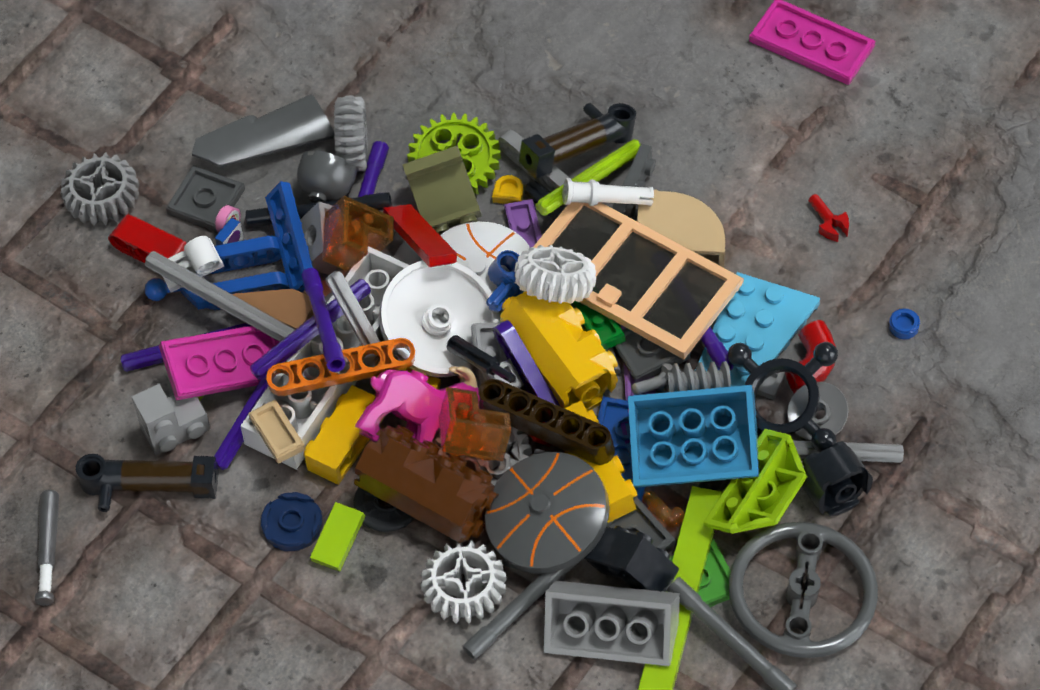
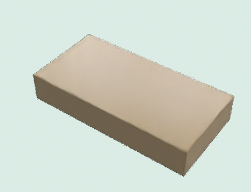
M276 399L248 413L249 419L278 464L305 450L304 443Z

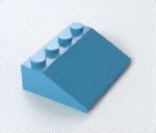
M752 385L628 396L634 487L759 477L755 395Z

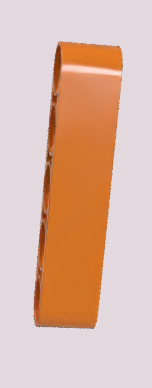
M396 338L342 350L345 362L350 365L349 370L343 374L331 372L327 368L324 354L273 365L267 372L266 380L270 391L274 395L287 396L367 379L372 376L376 377L387 369L404 371L409 369L415 361V347L408 339ZM398 348H405L409 351L410 356L404 361H399L394 358L393 352ZM374 354L379 357L380 362L375 367H367L363 363L364 357ZM306 368H317L320 372L319 376L314 380L305 379L302 374ZM277 374H286L289 377V382L283 387L275 386L272 380Z

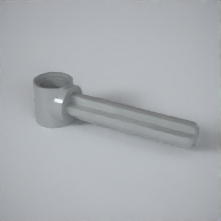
M336 271L329 274L326 278V283L361 345L380 342L342 272ZM393 353L394 358L399 360L398 356ZM369 354L364 357V364L367 367H375L380 359L374 354Z

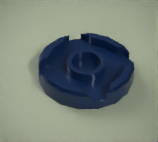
M298 492L284 493L279 495L278 499H275L272 503L270 501L265 506L261 514V529L267 542L276 549L287 552L300 551L311 546L319 538L323 529L322 511L308 495Z

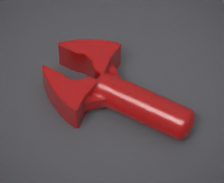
M812 195L808 201L824 221L823 224L819 225L818 233L827 239L838 242L839 234L832 227L834 225L841 228L846 237H848L849 218L847 213L844 212L839 216L834 215L819 195Z

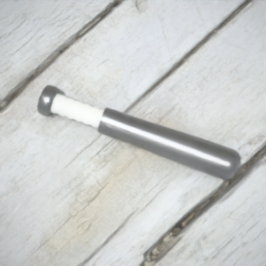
M51 489L44 490L41 493L39 507L38 568L40 569L39 590L35 594V602L44 606L51 605L54 601V595L51 593L52 569L55 563L59 494Z

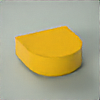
M513 175L500 177L494 186L493 203L507 204L522 201L524 194L523 182Z

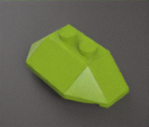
M764 429L758 438L759 477L732 479L704 521L706 527L732 534L778 524L807 478L791 435Z

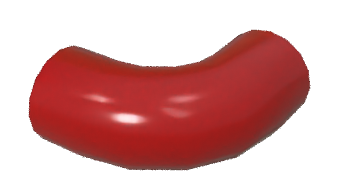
M813 321L800 330L798 336L806 349V356L799 363L805 366L813 358L814 349L819 343L830 342L835 346L832 334L824 321ZM835 363L830 366H822L813 375L816 381L824 382L834 368ZM785 372L787 382L794 394L806 385L799 376Z

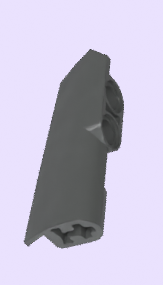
M310 94L259 118L249 115L196 138L192 156L208 161L218 167H223L283 150L332 139L335 135L319 103Z

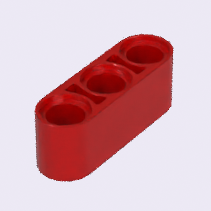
M129 214L123 217L108 236V240L113 247L145 263L146 257L152 251L170 258L184 251V246L187 244L184 240Z

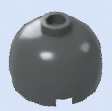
M315 150L313 155H308V151L303 153L298 165L297 179L299 186L308 195V198L312 202L318 203L341 200L350 191L357 172L353 166L351 171L344 166L346 160L339 156Z

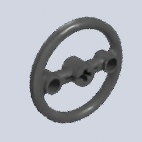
M791 522L772 526L759 532L742 547L732 565L729 578V596L736 618L756 641L780 654L792 657L814 658L837 653L849 647L861 637L874 616L878 600V585L870 561L851 539L827 526L807 522ZM795 538L797 539L795 555L798 559L797 568L790 575L786 591V600L791 606L790 617L786 621L783 636H778L766 629L749 610L743 592V578L750 561L764 547L779 540ZM824 543H827L841 551L857 569L863 585V603L857 618L842 633L829 639L813 642L810 640L811 622L809 614L810 608L816 604L821 585L820 577L815 571ZM809 545V546H812V547L815 548V549H814V550H808V549L804 548L803 546ZM806 569L807 575L804 589L806 590L803 598L802 609H800L799 606L802 594L801 586ZM791 629H800L804 633L796 634Z

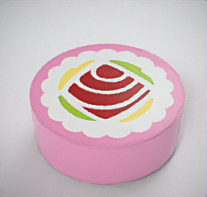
M229 205L220 209L215 221L217 232H220L231 218L240 222L241 215L239 209Z

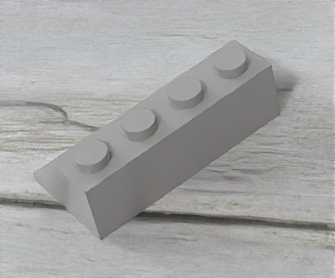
M554 581L545 591L544 653L670 666L679 624L680 593Z

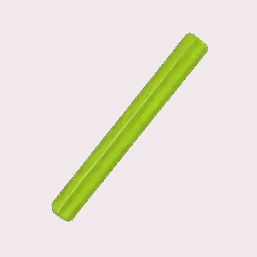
M636 139L631 140L571 180L574 182H589L590 180L599 182L633 160L641 144ZM563 185L536 203V209L542 216L548 215L564 204Z

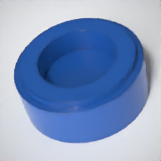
M903 308L894 311L889 322L890 332L899 339L913 338L919 331V316L910 309Z

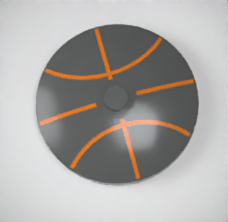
M545 452L519 461L500 477L494 486V492L499 494V496L493 500L491 510L486 509L485 513L488 536L495 549L507 562L524 571L551 573L571 567L585 558L595 548L605 532L610 507L605 485L588 463L567 453Z

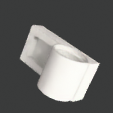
M199 236L192 239L184 246V251L168 258L200 277H204L224 267L211 239L207 236ZM163 277L171 293L182 288Z

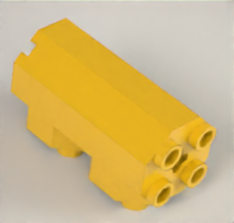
M526 291L516 297H509L502 304L504 311L500 314V322L508 320L512 323L559 405L562 408H566L582 400L587 411L601 405L603 393L607 389L612 392L616 387V383H618L614 371L618 363L611 351L606 352L602 347L600 337L594 329L587 332L583 331L581 325L585 323V319L581 311L577 307L573 309L571 304L567 302L559 304L554 301L549 303L548 300L544 299L538 300L536 296L527 295Z

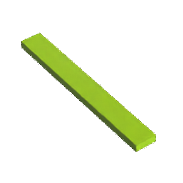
M692 486L672 561L679 568L673 581L681 577L698 593L715 531L713 528L706 527L704 521L723 492ZM680 603L679 624L670 666L645 664L638 690L674 689L693 613Z

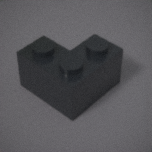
M618 525L614 528L606 526L605 532L598 544L584 558L600 573L620 578L633 589L667 592V588L679 571V568L670 561L671 555L655 547L650 536L640 531L632 534Z

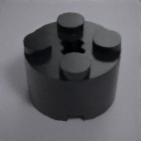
M843 441L835 443L832 447L823 450L819 454L812 453L803 460L802 465L804 466L807 478L802 484V488L822 514L827 512L829 516H836L851 510L860 503L857 498L864 491L867 495L872 488V475L854 451Z

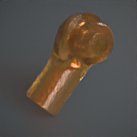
M649 491L644 494L642 498L644 505L668 527L675 528L679 526V523H683L685 513L680 507H674L671 510L655 492Z

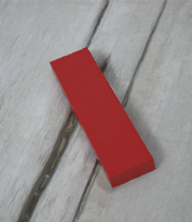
M411 204L383 208V218L429 267L457 262V252Z

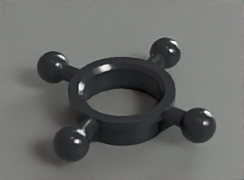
M735 343L729 348L727 353L729 362L736 367H743L750 374L745 385H752L754 391L757 429L759 428L762 431L769 429L792 434L803 428L812 437V445L819 452L832 447L836 443V436L833 431L827 428H820L812 420L817 412L820 399L819 387L813 375L822 366H830L836 362L838 351L832 343H819L814 349L813 358L805 366L797 361L785 358L772 359L758 365L752 359V352L748 345ZM780 372H788L803 379L808 389V403L804 412L796 420L786 424H775L765 420L760 415L756 404V396L760 385L771 375Z

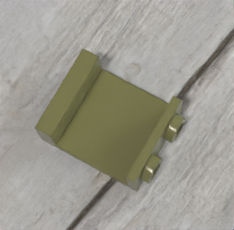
M458 145L402 164L420 215L439 235L449 230L450 227L477 222V218L482 217Z

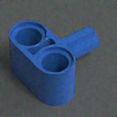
M502 251L488 268L489 279L497 288L487 299L486 304L491 311L497 313L501 312L502 304L506 299L512 296L516 297L525 292L520 290L519 286L515 283V264L520 255L514 251ZM501 265L506 266L509 272L505 271Z

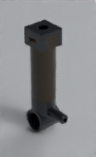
M587 103L583 111L591 120L545 138L536 134L521 141L519 163L537 179L552 173L553 165L611 142L627 143L633 137L636 110L628 104L617 103L610 106L608 113L603 115L593 104Z
M92 453L82 456L75 466L83 491L89 495H99L98 510L101 512L110 510L112 490L193 492L194 498L216 499L219 470L215 456H194L193 462L106 460L100 455ZM92 473H98L94 476H89Z

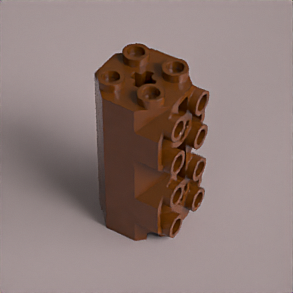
M398 425L396 429L390 426L380 429L376 435L381 438L376 443L372 440L369 441L355 467V474L360 476V478L354 479V485L459 543L467 542L471 536L477 539L485 527L483 520L486 509L490 511L493 500L499 496V494L494 492V485L491 483L493 476L484 470L477 468L474 471L466 467L467 462L456 455L450 454L449 457L439 455L440 447L428 440L420 442L413 438L414 433L405 427Z

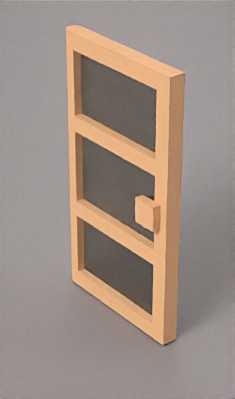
M571 202L533 246L535 248L539 245L544 247L552 245L557 248L562 246L563 249H573V252L582 253L584 257L591 259V262L595 265L596 283L590 296L585 299L583 298V301H580V303L682 359L688 356L744 282V278L602 202H598L595 206H589L588 203Z

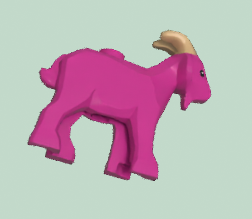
M452 366L449 368V371L459 377L460 383L438 390L426 383L428 377L418 371L412 370L409 373L402 370L387 369L377 378L372 376L370 382L372 388L376 390V398L372 404L366 407L355 427L361 429V435L377 442L380 436L376 435V433L380 430L379 424L381 419L392 412L396 417L407 421L406 428L414 433L413 438L420 442H423V440L432 442L439 428L455 408L458 411L456 416L458 423L462 421L463 413L469 419L473 418L474 410H477L479 413L480 397L478 395L475 374L467 367Z

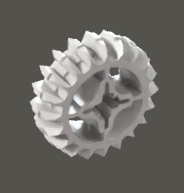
M539 245L537 248L530 247L528 250L521 252L515 264V283L519 286L520 290L526 291L529 296H536L538 300L544 299L548 300L549 303L554 301L562 304V302L572 304L574 301L580 302L583 301V298H588L593 291V287H595V265L591 262V259L584 257L582 253L573 252V249L567 250L563 249L562 246L557 248L549 245V247Z
M472 540L467 547H462V543L457 542L456 548L453 549L446 544L444 553L435 550L434 560L427 559L426 569L421 574L422 580H424L421 583L422 592L425 593L424 600L427 604H431V610L434 613L441 611L443 620L452 615L453 621L456 624L460 617H465V621L469 624L472 620L471 617L475 615L482 621L484 617L483 611L492 614L494 605H500L502 602L501 595L506 592V585L504 584L506 573L502 571L503 564L501 560H496L494 551L487 553L484 544L475 549ZM462 574H464L465 581H467L466 590L463 589V584L461 583ZM481 592L478 595L472 597L475 593Z

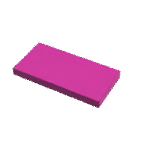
M783 0L773 1L749 35V42L846 85L851 83L875 47V40Z
M253 326L161 341L159 349L175 399L182 400L257 386L260 380L252 374L250 366L276 346L279 341Z

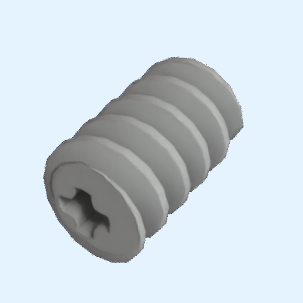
M727 361L722 362L720 370L717 369L715 362H710L707 371L702 362L697 363L695 371H693L690 363H685L683 372H681L678 364L674 363L671 372L667 373L668 392L731 387L730 368Z

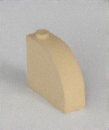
M654 190V198H650L653 200L652 206L638 205L637 222L724 268V229L717 215L706 204L686 194ZM638 234L636 235V265L653 266L651 259L659 252H665L670 260L675 256L670 251ZM687 261L686 264L683 266V267H696V268H699L698 266H696V265H694V264H692V263H690V262H688V261Z

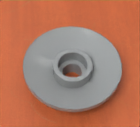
M817 382L820 393L817 412L824 410L825 416L822 419H816L815 414L812 420L820 428L830 429L836 436L843 429L848 418L847 400L836 386L827 382ZM806 385L797 390L790 400L788 406L789 423L796 420L807 406L808 389ZM803 428L795 432L805 440L811 441L812 439Z

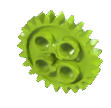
M452 113L451 120H446L442 114L440 116L441 122L439 123L430 119V128L421 125L422 135L413 134L415 143H409L408 145L410 151L407 154L408 162L456 146L457 138L461 136L458 141V148L465 168L469 170L467 174L476 195L479 194V185L488 188L487 178L495 180L494 170L500 169L498 160L501 159L499 141L495 140V132H488L487 123L479 126L477 117L469 122L467 114H464L461 120H458L456 114ZM442 140H449L447 143H439ZM471 145L477 146L476 148H473V149H468V148H467L468 146H471Z

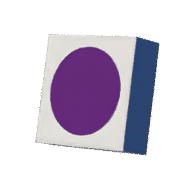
M231 218L215 236L216 246L244 239L241 223L234 218Z

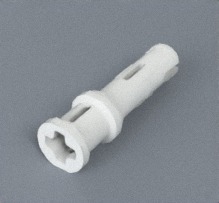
M566 178L563 184V202L565 205H570L571 202L588 203L589 206H595L598 202L648 206L653 204V200L650 199L654 198L653 187L602 185L595 180L574 182L571 178Z

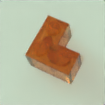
M343 196L325 213L323 261L349 271L368 254V246L381 252L393 241L394 217L347 196Z
M447 387L439 415L442 452H447L454 456L478 457L485 461H503L512 431L509 413L479 409L477 392Z

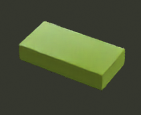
M335 502L310 556L312 562L340 572L365 519L364 512Z

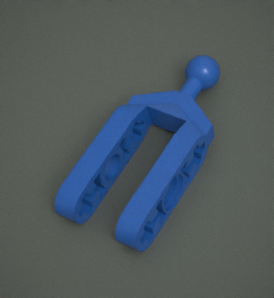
M264 236L214 246L224 267L210 274L280 260L281 254L277 237ZM269 272L213 283L230 294L289 289L286 274L283 272ZM153 278L145 284L144 292L152 301H160L164 299L167 293H171L166 282L160 278ZM183 287L174 291H181V294L198 310L205 308L221 310L219 307Z

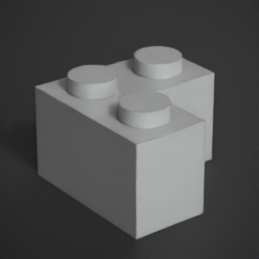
M160 384L131 396L140 428L155 455L170 451L178 444L189 439L198 438L210 430L207 414L198 397L176 400L175 396L172 395L167 398Z

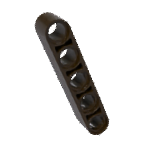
M488 379L480 385L478 395L484 411L489 417L594 464H606L614 458L615 447L610 431L605 426L498 379Z

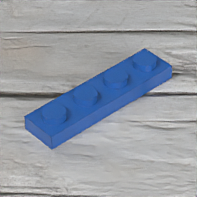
M280 181L265 199L275 236L277 237L289 288L303 293L305 288L301 274L305 269L313 268L291 185L288 182Z

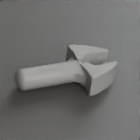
M662 364L659 376L634 383L632 385V392L635 395L656 389L658 393L668 392L667 373L671 372L673 365Z

